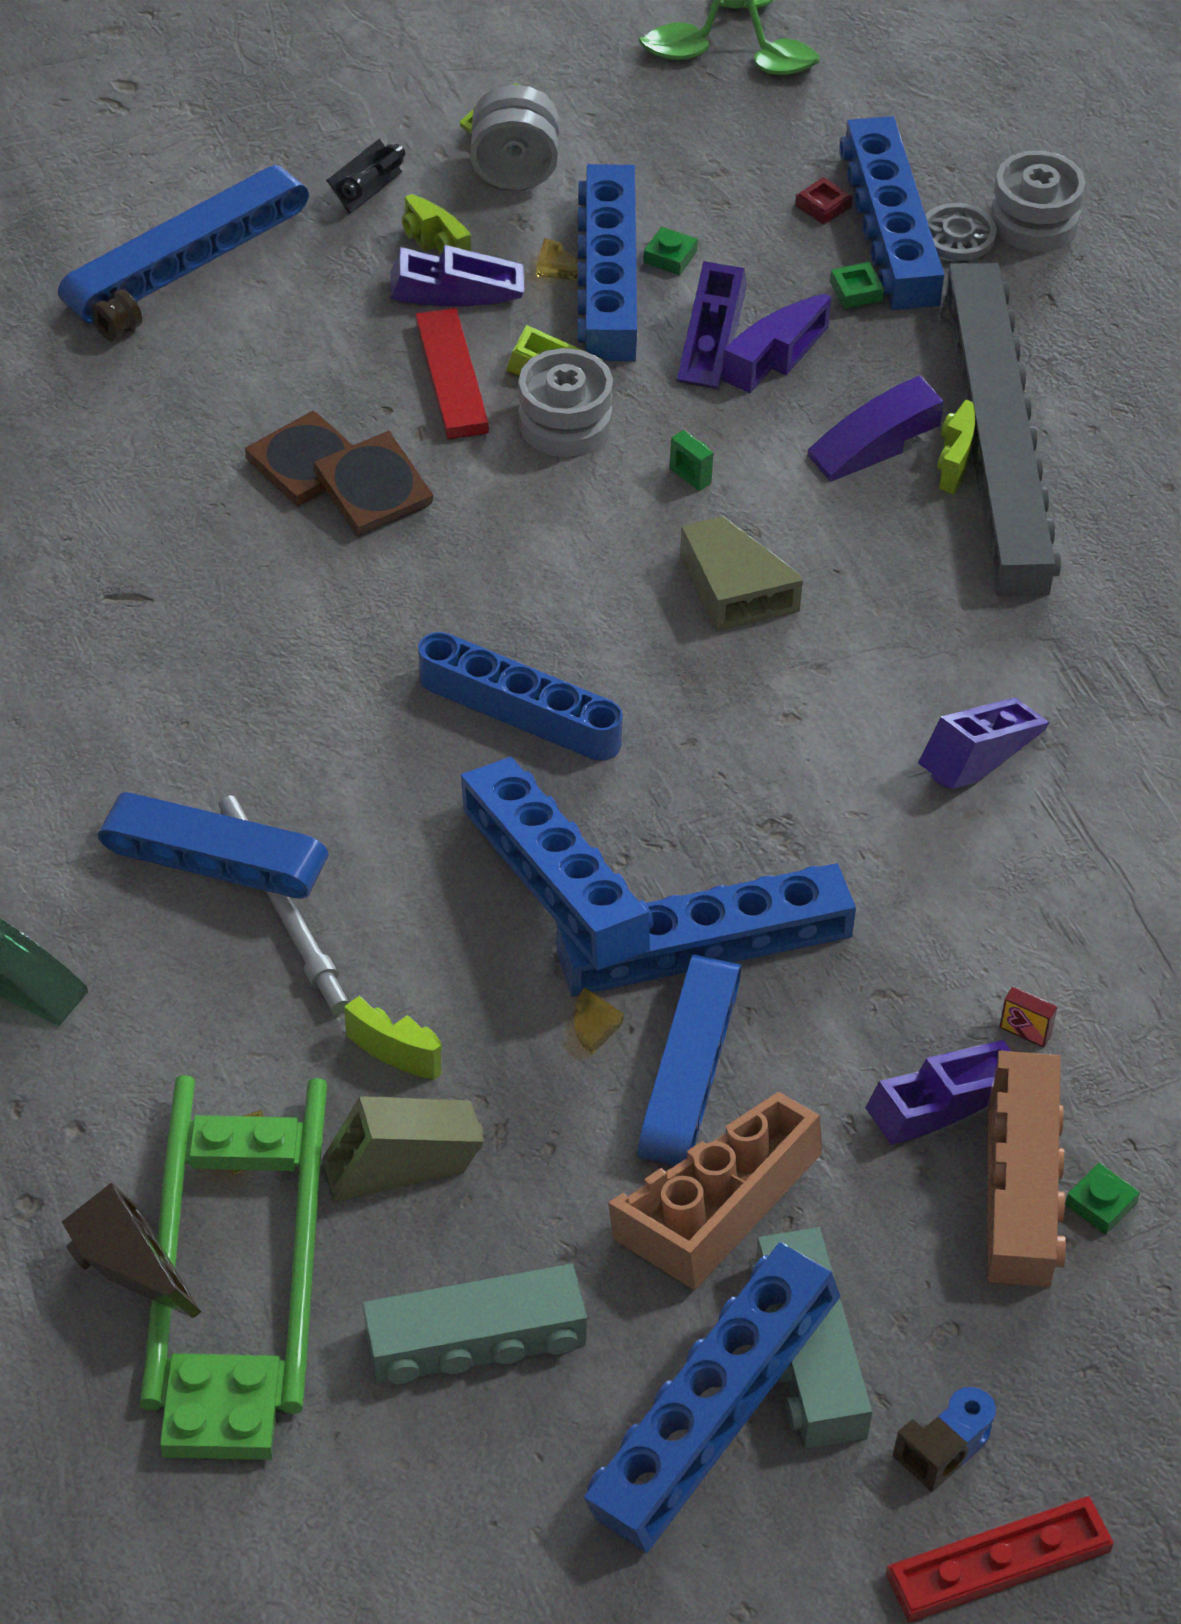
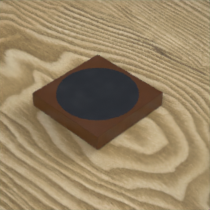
M313 410L245 447V457L298 507L326 491L313 471L314 461L353 446V444Z
M390 431L314 461V473L356 536L432 504L433 493Z

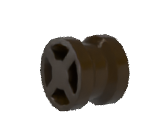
M124 289L113 292L110 300L106 302L100 300L90 307V314L94 325L101 335L109 341H115L122 337L123 330H133L142 325L143 322L142 313L137 302Z

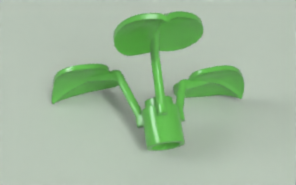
M713 0L706 23L702 29L699 30L698 27L689 23L674 22L660 26L644 37H639L640 44L657 56L674 60L693 58L709 49V41L704 37H707L711 31L719 6L729 8L745 7L749 8L759 46L763 49L754 56V62L759 69L770 74L786 75L806 70L820 63V56L811 47L800 41L787 38L778 39L772 44L766 41L756 8L764 7L774 0Z

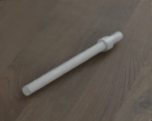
M227 796L220 801L219 807L223 815L249 821L235 796ZM266 891L305 962L303 970L313 988L321 991L333 1014L343 1013L344 1006L349 1001L337 981L339 974L331 958L328 955L322 954L292 898Z

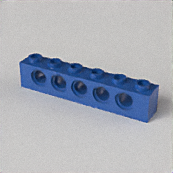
M894 116L847 120L846 136L840 137L839 141L840 157L842 161L848 162V184L850 187L855 186L857 213H863L864 237L865 239H871L872 264L874 267L879 266V280L884 287V294L888 295L891 309L900 310L940 306L944 272Z
M587 164L586 181H578V205H586V207H578V232H586V234H578V259H586V262H578V287H586V290H578V315H586V318H578V343H586V352L603 359V361H636L635 165Z
M508 757L460 774L464 813L597 971L650 951L649 929L653 927V917L648 905L643 900H637L628 889L624 878L619 873L615 874L607 866L598 848L591 847L585 841L576 823L573 821L569 822L563 816L555 800L551 796H546L540 790L529 771L525 772L512 757Z
M838 863L825 866H810L797 872L777 876H763L749 882L730 886L719 885L706 891L682 896L671 895L663 900L648 902L646 904L653 917V927L649 929L650 951L598 971L558 923L556 952L571 997L686 973L693 954L733 963L850 938L853 936L856 906Z
M782 1242L777 1244L769 1256L765 1255L759 1259L752 1270L750 1281L737 1297L734 1296L725 1303L717 1324L706 1338L699 1339L692 1346L688 1353L686 1364L674 1380H669L662 1385L654 1399V1406L641 1423H636L629 1428L622 1439L621 1449L608 1466L601 1467L592 1476L584 1499L598 1522L645 1553L650 1551L841 1297L832 1271ZM773 1304H784V1306L776 1312H765V1310ZM743 1345H752L748 1352L741 1355H733L737 1348ZM711 1387H720V1390L715 1395L708 1398L700 1397L705 1390ZM682 1429L688 1430L681 1439L667 1441L673 1432ZM655 1473L649 1482L642 1485L634 1484L636 1479L642 1474Z

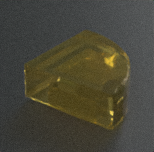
M544 238L537 262V276L577 281L578 264L575 256H571L564 250L563 244Z
M584 988L576 1000L574 1029L581 1045L593 1055L623 1024L624 1013Z

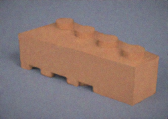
M1011 1051L998 1052L987 1108V1283L1050 1287L1055 1267H1064L1066 1238L1065 1236L1057 1235L1058 1223H1063L1065 1212V1192L1058 1191V1179H1062L1064 1171V1148H1059V1136L1062 1135L1064 1118L1063 1105H1060L1061 1055Z
M777 1092L726 1125V1133L707 1144L702 1141L687 1151L688 1158L666 1172L660 1168L644 1179L645 1186L628 1197L622 1193L609 1201L608 1206L613 1240L683 1284L696 1290L822 1154L820 1115L784 1094Z

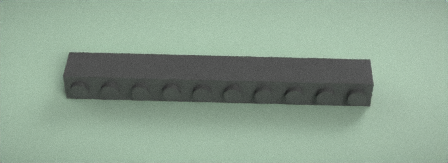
M999 263L949 264L945 295L963 401L968 400L974 404L975 426L971 448L997 596L1050 595L1053 576L1060 575L1061 556L1059 550H1053L1052 548L1055 538L1054 519L1046 517L1049 506V493L1047 486L1040 485L1043 476V461L1041 455H1035L1034 453L1037 447L1036 425H1029L1031 418L1030 395L1023 394L1026 385V372L1024 365H1018L1020 359V339L1018 336L1012 335L1015 328V313L1013 308H1007L1010 294L1008 280H1002Z

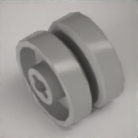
M508 85L495 88L483 95L474 107L472 119L470 160L475 172L485 182L501 189L523 190L533 188L546 181L556 169L558 159L560 118L555 104L544 93L529 86Z
M1042 150L1024 151L1007 158L1000 164L995 180V197L990 216L997 227L996 235L1006 244L1029 252H1050L1066 246L1075 238L1079 225L1080 206L1086 184L1083 171L1073 161L1064 156Z
M555 349L545 351L531 358L521 369L518 382V399L520 401L518 427L522 438L533 449L549 456L569 458L586 455L601 447L610 436L612 425L613 377L609 367L597 356L576 349Z

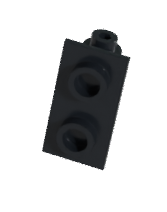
M379 138L326 180L349 214L402 173L399 166L403 164V158L406 155L405 150L399 144H388L385 146Z

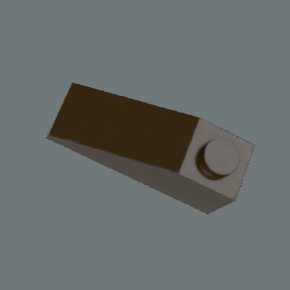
M112 1182L62 1221L63 1226L72 1239L66 1247L75 1261L84 1270L93 1266L109 1281L191 1318H195L201 1313L200 1308L138 1206Z

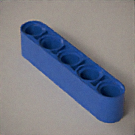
M433 632L420 640L418 645L419 679L421 685L428 691L594 760H608L620 752L622 747L623 715L622 709L612 700L448 633Z
M128 792L119 794L97 834L99 841L107 849L122 856L298 899L307 898L310 895L329 856L328 850L320 841L305 834Z
M692 955L643 1122L637 1158L675 1166L688 1158L687 1151L696 1145L739 988L742 971L741 964Z

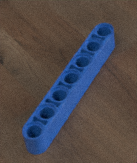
M280 165L269 166L70 272L60 282L58 297L85 322L94 324L90 314V307L100 300L105 302L110 300L111 294L119 289L126 290L135 301L146 297L297 215L307 204L309 199L308 188Z

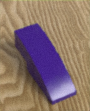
M447 245L444 246L440 257L400 247L391 269L390 299L434 306H476L520 299L524 294L523 264Z
M821 294L793 303L760 319L740 333L724 349L722 381L751 393L772 369L787 375L828 329L831 296Z
M919 375L880 394L849 414L808 449L807 455L825 477L832 482L903 453L905 440L939 427L944 401Z
M1001 1040L928 1057L925 1059L919 1072L879 1081L865 1109L891 1145L915 1139L947 1127L988 1106L998 1052L1011 1050Z

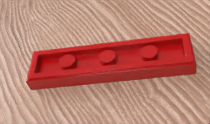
M457 308L416 313V326L446 438L451 439L489 433V421Z
M1086 1496L887 1565L886 1576L908 1623L1107 1554L1112 1551L1114 1542L1090 1496Z

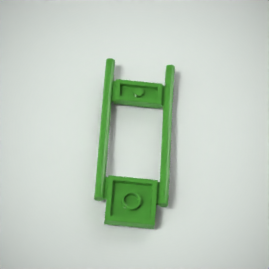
M180 1075L175 1079L157 1234L159 1243L174 1267H176L185 1164H191V1169L295 1171V1166H299L286 1360H280L279 1356L175 1353L171 1354V1358H167L172 1309L151 1300L140 1406L149 1411H155L161 1408V1406H165L160 1444L162 1458L272 1460L276 1410L282 1409L286 1413L297 1414L303 1409L327 1082L320 1078H313L308 1081L303 1123L298 1122V1118L195 1115L194 1120H191L195 1080L190 1076Z

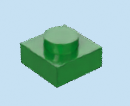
M661 226L644 249L643 263L681 275L697 252L698 239Z
M870 262L831 270L830 284L844 309L883 301L884 287Z
M683 429L671 437L669 469L696 490L701 491L712 483L714 452L704 442L698 441Z
M1099 1162L1067 1193L1065 1205L1106 1235L1137 1204L1140 1192Z

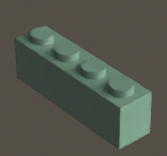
M820 1227L758 1237L756 1258L749 1259V1274L751 1277L752 1270L759 1259L765 1255L769 1256L777 1244L782 1242L832 1271ZM839 1298L778 1379L779 1383L787 1382L790 1397H787L785 1401L788 1423L791 1430H800L804 1449L867 1439L869 1435L872 1408ZM773 1304L769 1306L765 1310V1312H776L780 1310L784 1306V1304Z
M573 1263L363 1302L365 1334L376 1384L387 1382L404 1384L415 1380L419 1376L440 1372L458 1374L473 1366L494 1362L511 1364L526 1356L548 1352L551 1354H565L576 1347L586 1345L587 1316Z

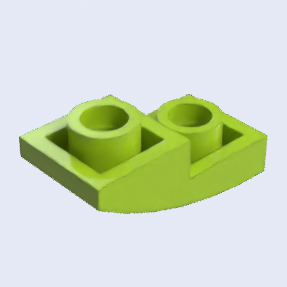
M413 194L404 196L405 214L401 217L403 229L409 238L415 239L423 251L437 247L441 255L445 245L471 251V234L455 217L424 198Z
M968 400L963 402L955 414H948L941 429V437L945 438L944 449L937 463V469L941 470L939 489L953 495L956 494L962 484L970 460L975 426V410L973 402Z
M360 996L344 1006L346 1036L363 1050L390 1066L419 1077L435 1080L442 1075V1045L430 1028H421L408 1015L393 1025L388 1015L378 1007L373 1009Z

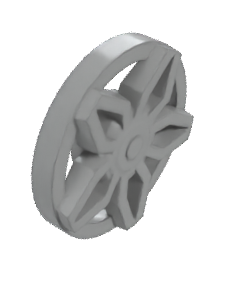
M948 203L939 205L925 214L931 234L934 236L933 240L938 256L951 260H966L968 263H972L988 253L995 244L996 224L988 213L978 207L963 203ZM954 214L952 217H949L947 219L939 218L941 216ZM972 218L980 221L984 226L974 224Z

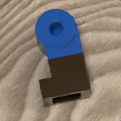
M965 1387L957 1390L951 1396L948 1408L925 1428L912 1419L898 1431L892 1457L931 1492L935 1491L989 1440L991 1423L994 1421L996 1413L994 1400L987 1392L980 1388Z

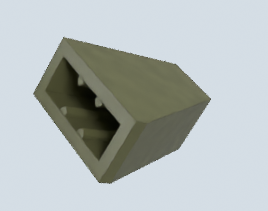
M721 516L681 526L680 558L716 631L800 611L803 585L800 574L727 518Z
M360 1096L322 1157L333 1200L344 1201L464 1173L484 1143V1132L481 1123L477 1121L471 1100Z

